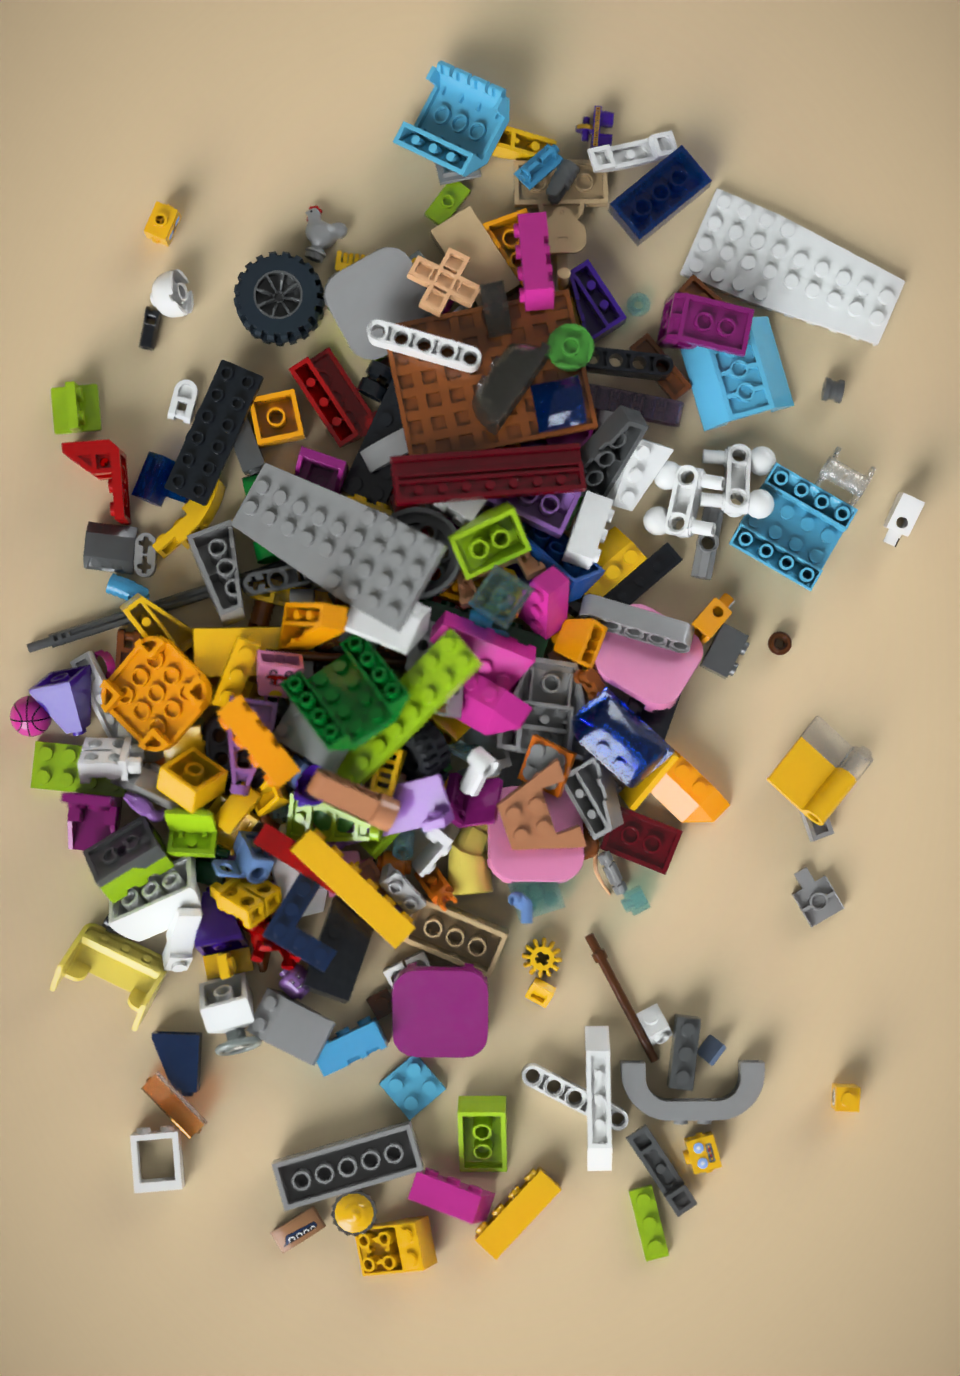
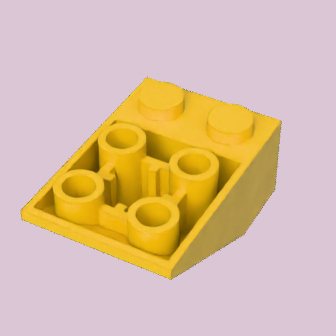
M428 1215L374 1224L372 1229L367 1230L365 1234H359L355 1237L363 1276L423 1271L438 1263Z

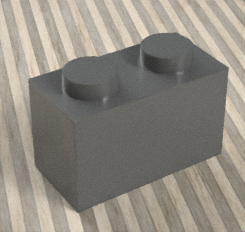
M724 623L715 635L700 666L724 679L728 675L733 676L739 665L736 663L739 654L744 655L750 644L746 642L749 636Z

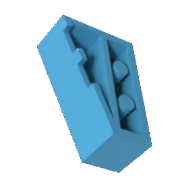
M367 1016L357 1021V1027L350 1030L347 1026L336 1032L337 1037L327 1040L317 1060V1064L324 1077L350 1065L360 1058L368 1057L370 1053L378 1049L387 1048L389 1041L376 1017L371 1019L370 1016Z

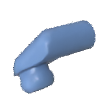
M516 891L508 896V902L521 911V924L533 923L532 901L522 892Z

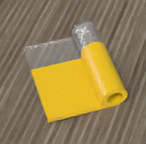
M816 716L766 780L811 821L822 826L873 762L872 752L864 746L852 747L821 717Z

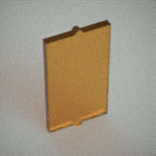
M159 1071L153 1077H149L146 1080L147 1083L141 1089L189 1139L195 1133L199 1134L202 1131L201 1128L207 1121Z

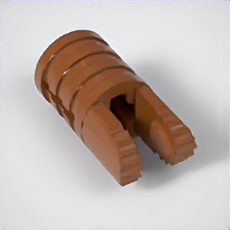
M254 599L248 627H257L258 625L270 626L269 623L275 605Z

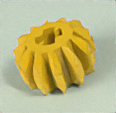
M544 937L541 940V945H538V941L533 939L535 948L527 944L525 948L531 953L522 954V958L530 959L523 963V966L529 967L533 965L529 970L530 975L534 974L537 969L538 978H542L543 970L550 977L552 976L549 970L550 967L555 971L559 970V967L553 963L562 962V958L554 957L561 950L556 948L551 951L555 942L551 941L546 946V938ZM537 953L548 954L549 958H545L547 962L544 964L541 961L536 962L535 957H538Z

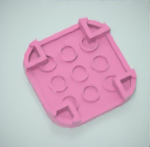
M631 604V606L661 614L646 605ZM607 631L592 669L597 671L603 682L606 681L645 704L644 710L653 712V710L670 709L676 703L689 679L697 669L703 656V645L694 634L690 651L678 653Z
M519 786L502 788L500 800ZM564 789L562 796L559 798L542 791L555 831L559 832L579 824L583 833V820L566 790ZM499 811L496 822L487 824L488 868L502 882H558L559 884L567 882L576 876L583 866L584 847L512 850Z

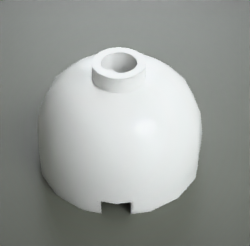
M176 269L162 273L156 278L152 286V293L150 294L151 303L160 313L167 317H182L193 311L192 290L187 292L185 284L189 283L182 271Z

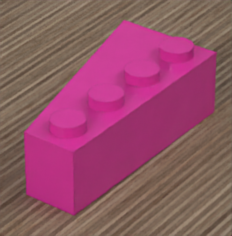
M546 212L518 214V223H513L514 238H519L520 244L515 245L516 259H521V266L517 267L518 281H523V288H519L520 303L525 302V311L554 309V283L552 279L550 245H548L549 235Z
M445 611L431 628L429 641L433 644L449 629H453L483 663L476 673L508 691L535 662L537 647L519 643L518 639L510 636L507 638L499 635L491 628L487 627L485 629L477 626L475 622L449 611Z

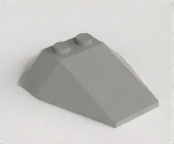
M535 658V662L521 676L513 695L533 709L521 729L497 733L496 748L526 754L532 736L537 734L577 753L575 760H589L592 735L582 685L577 684L573 679L574 672L579 670L577 663Z

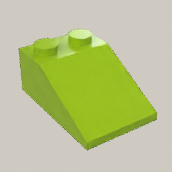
M508 501L483 512L448 537L466 580L532 550L515 508Z
M459 1096L457 1116L460 1172H507L506 1096Z

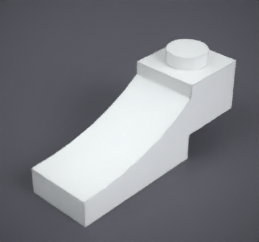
M177 908L167 930V944L162 952L164 971L182 972L188 970L193 959L192 953L196 930L202 918L201 908Z

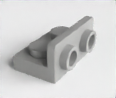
M390 863L382 867L379 884L402 910L410 916L426 906L427 901L398 869H395Z

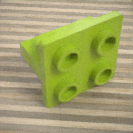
M75 381L65 382V387L51 388L54 433L56 435L101 431L97 384L78 385Z

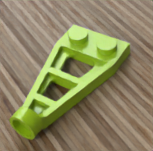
M294 791L290 793L286 836L298 840L308 828L314 831L315 829L312 827L314 811L319 810L332 818L330 829L319 830L327 837L324 842L381 841L384 831L367 824L366 820L326 802L317 806L306 805L299 807L298 801L293 798ZM339 818L352 821L355 824L354 832H339Z

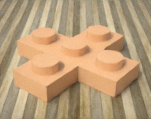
M449 247L440 265H437L418 255L407 275L408 279L427 288L418 307L439 318L449 299L469 309L472 308L482 286L462 277L470 257Z

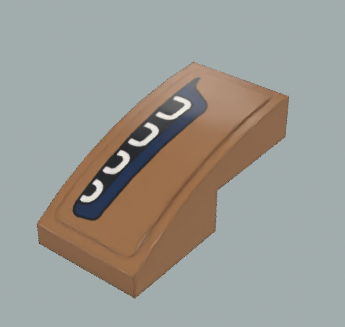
M312 1206L274 1229L271 1235L282 1253L325 1228L326 1224L316 1208Z

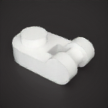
M184 379L176 384L168 410V419L175 420L177 418L183 420V423H192L199 392L193 381ZM179 403L187 405L185 411L178 409Z

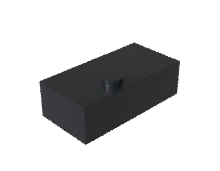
M337 895L331 901L318 938L319 941L337 952L325 972L309 964L301 988L346 1004L350 1000L374 929Z

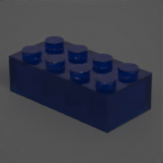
M681 145L609 204L608 212L634 243L639 246L709 189L712 180L684 146Z

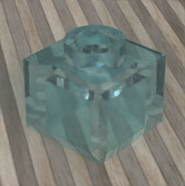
M639 885L622 894L624 899L620 901L626 913L631 911L632 915L635 916L651 907Z

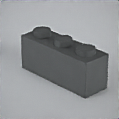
M675 1014L667 1086L669 1088L693 1091L701 1019L698 1016Z

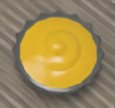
M362 1190L342 1194L336 1197V1202L332 1205L333 1211L331 1216L333 1224L337 1226L338 1231L344 1232L346 1236L353 1235L356 1237L359 1234H365L367 1230L372 1229L373 1223L377 1221L376 1214L378 1211L375 1208V1202L371 1200L370 1195L365 1194Z

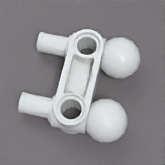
M739 443L731 447L727 446V449H724V451L703 449L702 463L723 465L725 467L724 477L726 478V484L722 494L701 492L700 507L721 508L723 513L734 518L747 515L748 513L753 518L762 519L773 512L775 506L774 499L768 491L757 489L750 492L751 472L759 476L767 475L776 463L775 453L770 448L759 446L751 450L746 445ZM733 457H740L743 461H736ZM736 499L740 501L741 504L735 505L731 502V500Z
M666 461L655 477L654 482L661 489H672L669 508L667 510L662 506H655L646 511L643 517L645 529L652 535H664L666 533L679 538H690L694 534L714 537L716 532L715 523L696 520L700 496L704 488L723 491L726 478L706 474L704 469L695 468L691 465L679 466L676 462ZM694 474L693 481L686 484V477ZM684 519V526L677 530V522Z

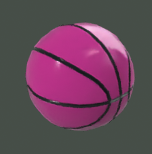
M30 695L17 700L11 708V724L23 736L34 737L41 735L51 724L52 718Z

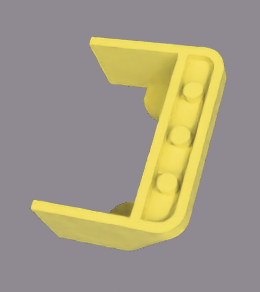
M86 924L58 964L50 990L55 991L63 977L73 981H81L86 978L88 973L104 979L130 992L128 1005L138 1012L132 1030L136 1031L150 1009L167 974V971H164L162 955L127 938L105 931L106 928L98 924Z

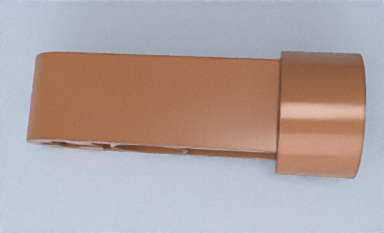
M317 768L306 789L313 797L366 820L367 824L385 832L392 827L400 810L399 800L383 793L378 794L323 768Z

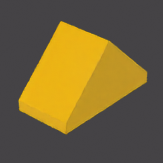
M265 781L256 790L262 795L254 807L258 818L289 804L290 796L285 784L279 789L275 785L271 788Z

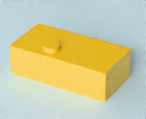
M282 626L192 627V661L206 677L221 676L238 636L260 644V650L278 649ZM256 660L249 676H256Z

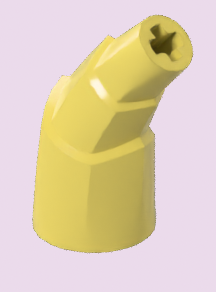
M487 825L463 827L451 844L452 848L449 851L448 882L454 889L452 894L454 896H465L493 892L492 871L488 868Z

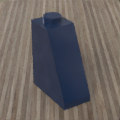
M154 1031L152 1033V1041L172 1091L179 1092V1096H193V1093H197L200 1090L202 1033Z

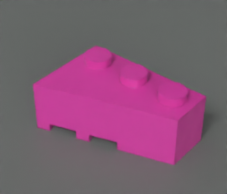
M426 1168L423 1171L416 1172L408 1199L470 1224L487 1221L495 1193L475 1185L462 1183L461 1180L455 1177L441 1176L437 1170Z

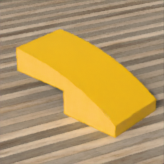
M249 785V796L231 794L214 816L216 825L228 835L234 834L245 816L252 812L262 797L251 785Z

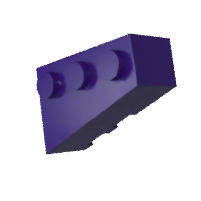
M588 259L570 270L571 275L568 283L580 325L590 333L594 343L625 324L627 317Z

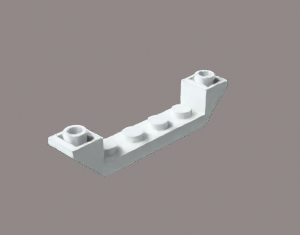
M585 1026L588 1171H612L609 1026Z

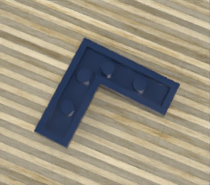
M300 873L262 936L320 971L325 972L337 951L296 927L320 888L318 883Z

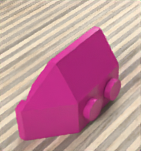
M475 672L464 683L461 719H456L487 736L521 729L533 708L508 690Z

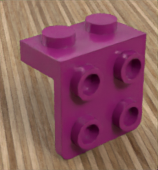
M457 772L449 773L446 793L455 818L451 823L458 828L495 823L498 816L496 804L501 799L503 780L500 778L486 779L479 794L472 797L471 795L464 794L459 789L463 776Z

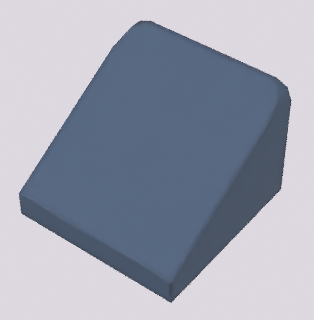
M708 1035L699 1047L697 1054L710 1065H714L725 1051L726 1046L714 1036Z

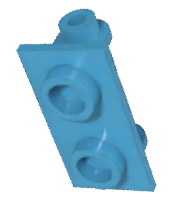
M547 144L519 168L514 175L531 190L560 165L563 158L558 154L560 152L559 148L555 144L552 146Z

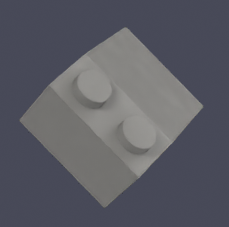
M291 702L272 733L276 740L332 773H336L349 751H328L293 702Z
M267 988L254 1014V1022L248 1026L246 1031L264 1042L315 1066L336 1023L301 1002L291 999L287 994L279 990Z

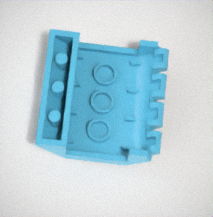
M440 60L437 68L432 66L426 77L435 86L414 126L403 121L393 143L466 177L488 163L509 123L510 98L506 97L505 88L493 83L490 84L487 80L476 75L472 76L471 73L458 67L455 68V66Z

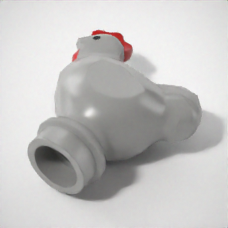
M316 205L314 207L310 206L309 211L306 212L308 216L306 221L308 223L305 232L306 237L311 242V246L305 249V257L311 261L322 263L326 257L324 249L334 245L338 239L344 238L347 234V227L341 222L329 224L322 221V209H319V206Z

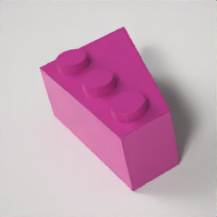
M554 566L530 582L524 593L525 599L518 615L519 618L531 627L534 633L541 635L545 640L561 630L568 613L570 579Z

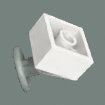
M242 972L233 975L231 978L222 980L219 978L200 983V1012L207 1032L226 1033L227 1042L218 1045L215 1048V1053L220 1056L244 1053L259 1047L262 1040L256 1036L246 1037L244 1029L254 1022L253 994L246 973Z

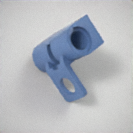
M238 832L233 845L236 854L235 861L213 859L212 866L217 876L247 878L253 884L262 883L269 877L275 861L271 854L252 843L259 832ZM219 866H227L231 871H224Z

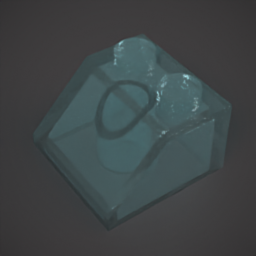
M495 564L468 605L494 624L507 629L534 589Z

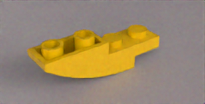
M218 480L207 506L187 499L182 507L187 515L175 521L173 527L168 532L159 535L152 545L164 559L181 544L188 550L190 546L187 536L208 528L222 502L226 489L224 484Z

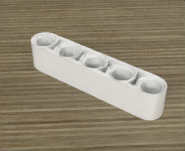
M374 320L367 327L368 339L374 346L467 373L476 372L481 366V353L474 346L383 320ZM375 329H382L385 333L382 337L376 338L372 335V332ZM399 335H404L408 340L405 344H398L395 342V338ZM421 342H428L431 347L427 351H422L418 348V345ZM449 348L454 354L449 358L443 357L441 355L443 349ZM467 355H473L477 358V361L474 364H467L464 358Z
M529 1063L522 1069V1079L527 1086L587 1116V1090L538 1064ZM528 1070H537L539 1077L535 1081L528 1080L526 1078ZM551 1080L560 1082V1088L555 1092L547 1089V1084ZM579 1091L581 1099L578 1102H571L568 1099L570 1092ZM611 1102V1116L617 1112L624 1116L623 1121L619 1124L611 1122L612 1129L616 1131L623 1130L628 1125V1115L622 1107Z

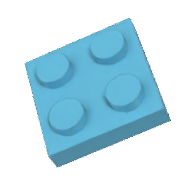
M412 1056L379 1083L409 1120L446 1090L445 1086L420 1057Z

